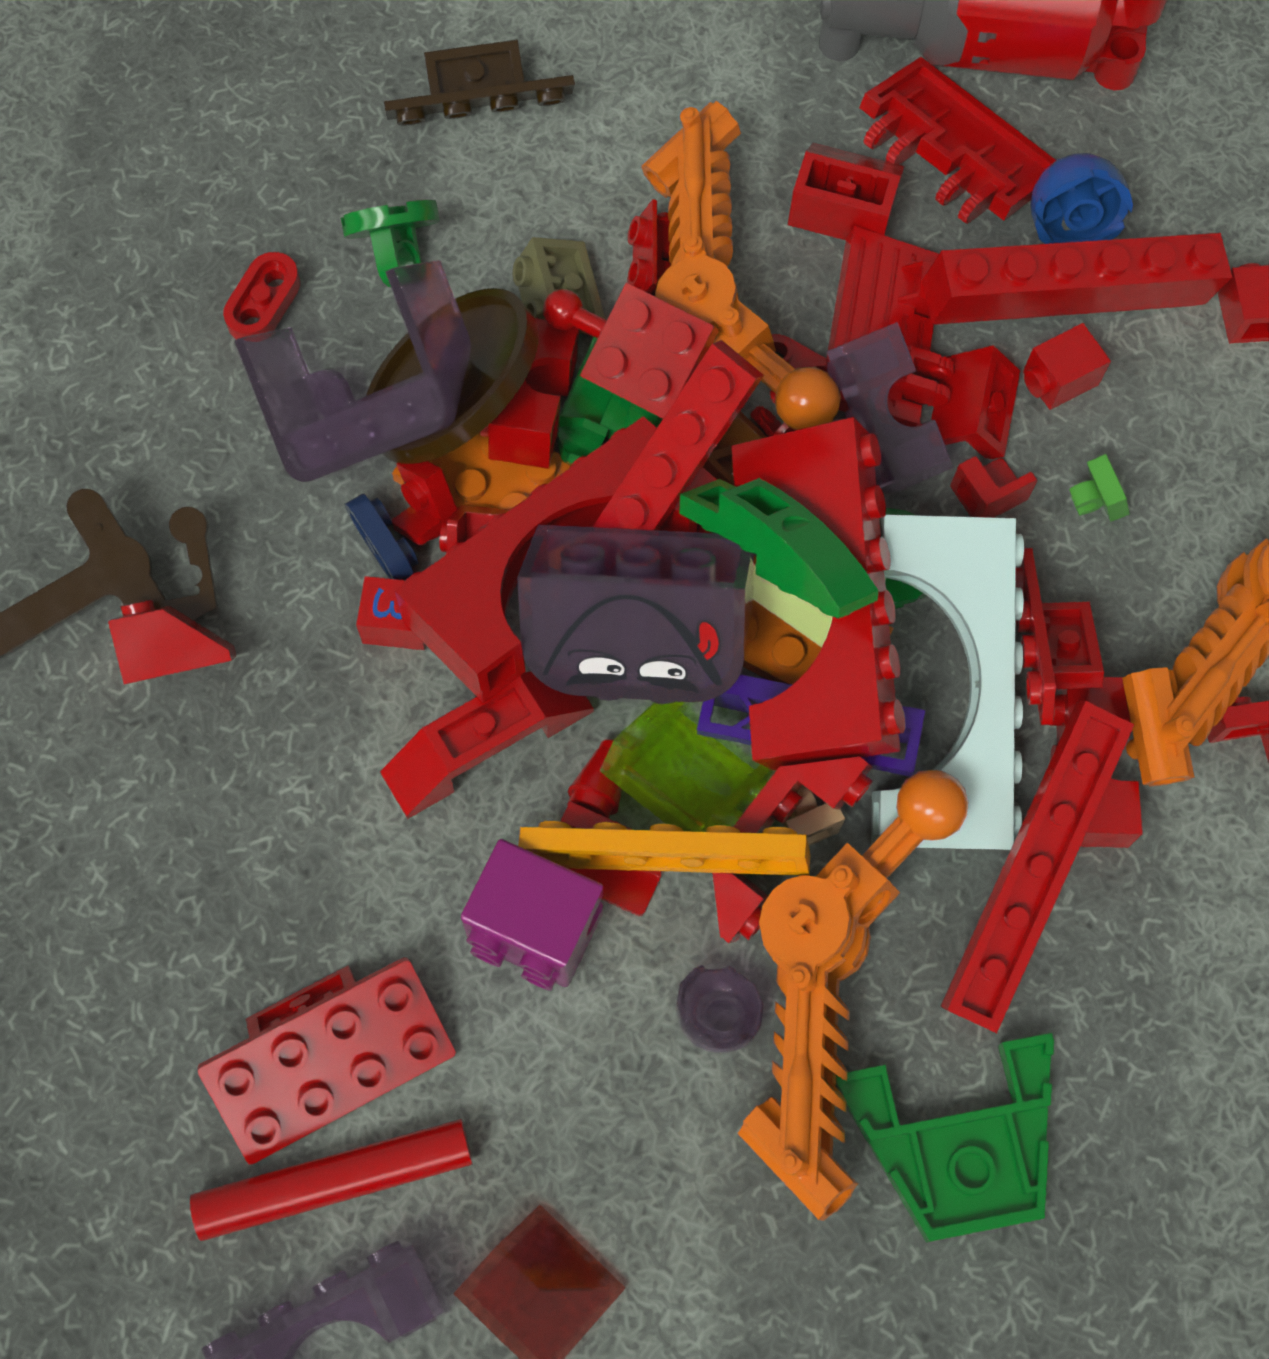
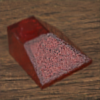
M539 1205L490 1252L453 1294L519 1359H564L626 1287L551 1214Z

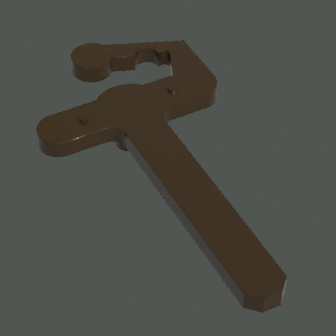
M80 489L72 493L67 501V513L89 548V558L80 567L0 612V658L110 595L117 596L124 605L153 599L155 609L171 606L193 621L217 609L218 604L206 536L209 525L205 515L196 508L182 507L176 510L170 518L169 529L172 536L179 542L186 544L189 563L201 569L202 579L198 584L194 585L200 589L198 595L166 600L151 575L152 561L148 551L140 542L126 535L103 496L91 489Z

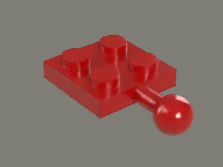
M625 283L607 320L584 309L580 297L568 289L553 291L547 296L543 304L545 320L553 328L569 330L576 327L597 338L580 374L581 377L661 418L665 417L719 332V329L628 283Z

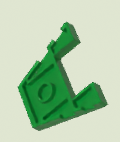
M1052 1033L1006 1041L998 1045L1012 1104L905 1125L899 1124L886 1065L848 1072L847 1081L836 1075V1086L846 1100L848 1111L926 1243L1045 1219L1049 1141H1046L1048 1106L1051 1105L1052 1084L1049 1083L1051 1056L1054 1055Z

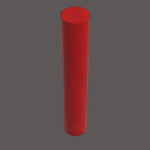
M462 1119L454 1120L193 1193L190 1195V1211L196 1235L200 1241H205L473 1165Z

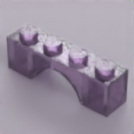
M396 1241L368 1256L367 1261L370 1268L350 1279L346 1271H341L312 1288L316 1298L294 1309L291 1301L282 1303L257 1318L261 1327L241 1339L238 1338L236 1331L230 1332L207 1344L201 1350L205 1359H293L299 1347L309 1336L329 1324L341 1321L358 1322L376 1331L387 1342L396 1343L449 1312L418 1247L410 1245L403 1249L400 1242Z

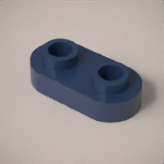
M362 493L344 503L355 528L388 579L406 580L414 574L412 568L419 564L417 557L404 537L396 541L387 528L393 523L379 498L377 497L370 501Z

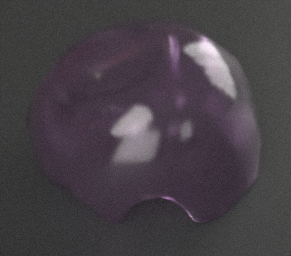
M703 965L695 967L680 982L676 1014L683 1034L694 1046L713 1053L732 1052L746 1047L760 1031L764 1003L758 989L753 982L742 974L737 973L736 969L732 966L722 969H706Z

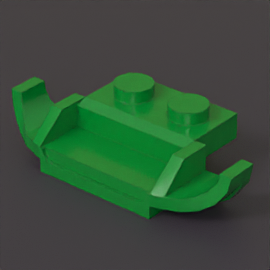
M595 337L590 344L560 412L557 444L561 459L570 466L579 457L589 455L599 448L605 437L610 439L616 431L629 427L643 416L655 427H658L663 418L580 376L597 341Z

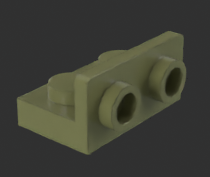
M532 237L521 255L516 258L512 274L515 285L519 287L522 302L533 313L534 317L545 320L543 304L547 296L555 290L568 289L580 297L584 309L605 319L585 242ZM579 329V334L589 335L588 333Z

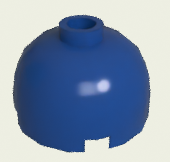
M1078 153L1056 160L1043 171L1033 188L1030 207L1039 240L1044 244L1114 239L1124 229L1123 219L1127 215L1128 209L1130 213L1132 212L1133 202L1127 182L1114 164L1103 157L1091 153ZM1063 218L1066 226L1071 230H1064L1061 225Z

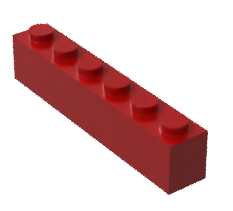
M1221 233L941 250L922 279L931 323L932 325L1204 305L1232 278Z

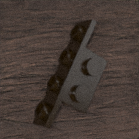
M517 39L424 52L431 95L384 101L387 120L397 119V124L401 126L415 125L425 122V115L444 112L445 119H458L472 115V108L490 106L491 112L497 113L518 109L519 101L537 99L539 106L560 104L566 101L565 95L573 93L575 82L573 75L524 82Z

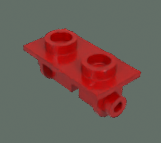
M652 199L641 215L635 216L630 224L628 243L633 246V261L627 277L628 284L655 296L659 279L671 267L669 261L662 260V258L669 259L670 241L668 230L670 221L667 212L657 214V200Z

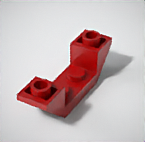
M567 666L551 668L547 675L543 674L544 669L525 672L486 702L482 703L475 697L422 727L380 771L381 776L406 818L413 817L454 793L451 779L538 729L542 728L546 736L550 738L593 713L594 708L578 684L566 685L568 679L573 676Z
M860 756L780 766L733 827L738 829L740 833H763V830L769 828L775 820H778L781 824L785 823L803 799L797 793L802 785L833 809L840 810L845 802L854 807L873 782V780L866 776L873 766ZM712 873L720 937L727 943L736 942L741 936L749 941L760 929L759 921L762 905L768 895L742 874Z

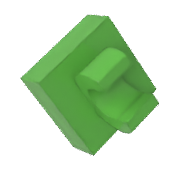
M1107 454L1088 461L1087 466L1091 480L1079 483L1069 489L1079 516L1094 512L1102 506L1110 522L1130 515L1127 498Z

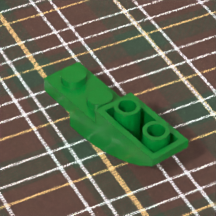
M758 478L735 487L718 479L680 494L679 514L700 524L704 530L717 533L738 544L742 550L757 554L755 571L757 576L778 586L781 591L793 594L819 608L822 613L839 619L878 600L879 590L845 544L807 508L768 482Z

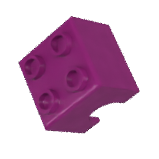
M504 839L498 840L461 913V920L467 935L466 942L473 946L470 953L476 958L496 967H501L504 960L523 969L521 974L523 979L542 989L551 991L554 984L568 987L602 917L603 904L601 899L603 896V885Z

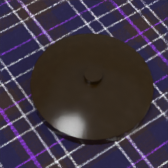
M487 288L459 296L427 315L390 351L369 385L363 402L361 416L362 429L368 441L387 459L393 462L415 464L441 457L476 436L509 404L522 386L532 367L539 341L538 324L533 313L514 293L504 289Z

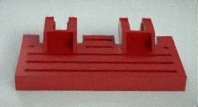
M919 57L866 92L859 107L874 120L886 111L889 112L873 123L863 140L866 146L874 149L894 135L899 139L888 150L885 161L899 165L917 153L944 175H948L958 167L960 168L941 185L936 193L935 200L945 206L965 191L972 196L963 203L958 214V218L965 224L977 218L987 209L1003 221L1031 201L1033 188L1043 171L1056 161V159L922 57Z
M855 225L846 237L824 371L828 372L839 386L841 395L840 411L912 432L920 424L922 405L943 406L948 404L951 395L950 388H947V385L945 386L943 383L938 384L937 381L952 377L955 364L954 361H951V358L942 357L941 354L930 351L934 325H932L931 319H929L930 314L922 279L939 253Z

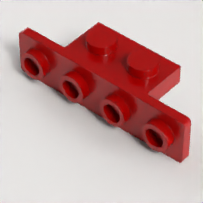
M1024 548L1022 564L1015 569V587L1022 589L1024 599L1022 617L1020 620H1016L1017 633H1026V635L1021 637L1023 647L1022 667L1032 668V671L1027 672L1028 705H1038L1041 725H1053L1056 689L1102 688L1104 669L1090 601L1042 603L1033 549Z

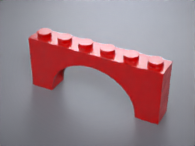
M644 416L629 427L616 431L609 441L589 455L576 459L565 472L548 484L536 487L528 498L508 512L496 515L481 531L465 542H459L452 546L444 557L424 571L412 574L401 587L395 590L402 621L482 703L526 672L521 641L513 633L506 621L507 608L516 585L528 568L547 551L570 538L590 532L657 429ZM702 467L686 492L717 479ZM679 500L658 533L677 541L690 550L713 532L704 530L700 524L679 514Z
M854 417L732 445L735 487L760 478L802 504L845 544L879 590L877 601L839 619L832 617L827 638L819 654L808 670L792 686L774 698L749 706L752 761L775 771L780 766L900 752L899 734L905 731V715L901 702L895 697L894 679L900 676V660L895 646L890 641L889 624L895 622L896 614L892 595L886 590L884 571L890 569L891 558L887 542L881 537L880 518L886 515V504L882 489L879 485H876L875 467L881 464V450L877 437L874 433L870 434Z

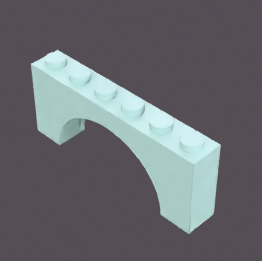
M885 515V517L880 519L881 537L887 542L891 558L890 569L884 571L885 578L901 581L913 586L931 598L944 611L960 637L969 669V702L963 726L950 751L932 769L944 771L952 775L965 788L969 802L967 817L960 830L942 840H923L916 848L1011 850L1014 839H1016L1022 825L1021 809L1019 806H1014V784H1019L1022 777V756L1020 751H1014V729L1021 727L1023 718L1022 699L1020 696H1015V674H1020L1023 666V647L1021 642H1015V620L1021 619L1024 605L1023 591L1021 588L1015 587L1016 566H1021L1024 555L1022 534H1016V518ZM901 787L872 792L871 845L898 817L896 804L897 794Z

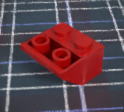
M812 143L805 152L793 189L788 225L846 240L847 234L854 225L885 235L905 166Z

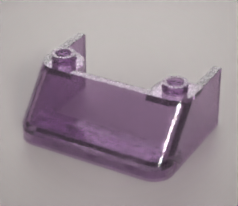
M441 260L395 267L385 271L423 373L356 401L347 380L339 372L332 369H324L312 374L309 373L292 327L246 336L234 341L282 464L291 477L301 482L313 481L442 431L453 423L470 357L471 342Z

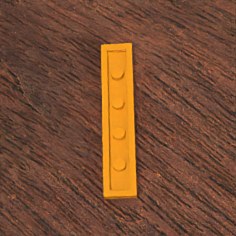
M544 821L539 823L538 827H520L519 847L566 868L810 876L811 854L807 836L797 834L795 830L786 827H769L764 829L763 833H740L738 829L724 825L710 826L706 828V832L683 831L682 828L671 824H655L650 826L649 830H627L625 826L611 822L597 823L593 829L572 828L570 825L559 821Z

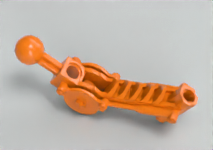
M718 101L710 102L700 112L694 107L685 108L680 114L683 128L641 166L644 176L650 181L654 189L665 198L671 197L668 205V219L670 221L668 230L670 241L669 262L671 267L659 279L655 297L719 329L713 343L720 340L724 341L764 374L761 381L776 393L775 406L777 414L788 427L800 430L830 423L839 410L841 400L839 386L828 372L816 367L795 369L775 353L776 349L769 325L740 302L734 276L730 269H728L733 255V241L731 239L732 219L730 217L732 202L729 195L731 190V178L729 175L730 156L724 149L741 134L739 124L732 117L729 110Z
M1267 538L1254 547L1248 555L1243 552L1227 565L1217 585V602L1219 607L1210 614L1204 627L1200 628L1192 637L1189 646L1185 647L1178 655L1172 670H1169L1168 667L1150 668L1130 673L1122 678L1130 721L1134 724L1132 729L1134 738L1127 742L1126 751L1131 758L1138 760L1143 785H1149V787L1162 786L1195 778L1188 743L1193 746L1202 745L1209 736L1212 727L1217 725L1224 716L1227 707L1231 706L1238 698L1242 687H1245L1250 682L1257 668L1261 667L1268 658L1269 540Z
M919 771L904 781L897 794L896 809L898 817L863 855H860L850 844L846 843L815 877L802 875L785 880L771 891L762 905L759 925L763 946L777 964L776 982L786 996V1008L775 1001V1013L785 1026L784 1037L774 1031L773 1037L774 1044L783 1056V1067L772 1061V1073L782 1087L781 1103L777 1099L770 1097L766 1102L756 1106L743 1120V1125L738 1134L814 1216L821 1221H825L830 1215L837 1212L851 1198L854 1189L858 1185L833 1158V1136L845 1143V1131L834 1115L835 1106L846 1112V1100L836 1086V1075L847 1081L848 1075L847 1069L837 1056V1044L847 1051L849 1048V1041L838 1026V1014L850 1021V1011L839 997V983L860 968L869 951L871 940L869 926L900 894L887 878L923 840L934 841L948 838L960 830L967 817L969 802L966 790L957 778L944 771Z

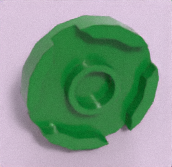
M436 200L406 202L407 206H376L351 212L341 217L344 238L371 237L379 276L389 288L412 285L421 278L422 263L415 229L440 222Z

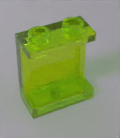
M678 688L668 689L614 739L600 772L665 824L675 825L682 828L683 831L706 832V828L715 825L733 827L742 816V811L747 806L749 807L766 785L773 770L761 764L756 769H753L715 738L697 735L698 725L684 715L694 694Z

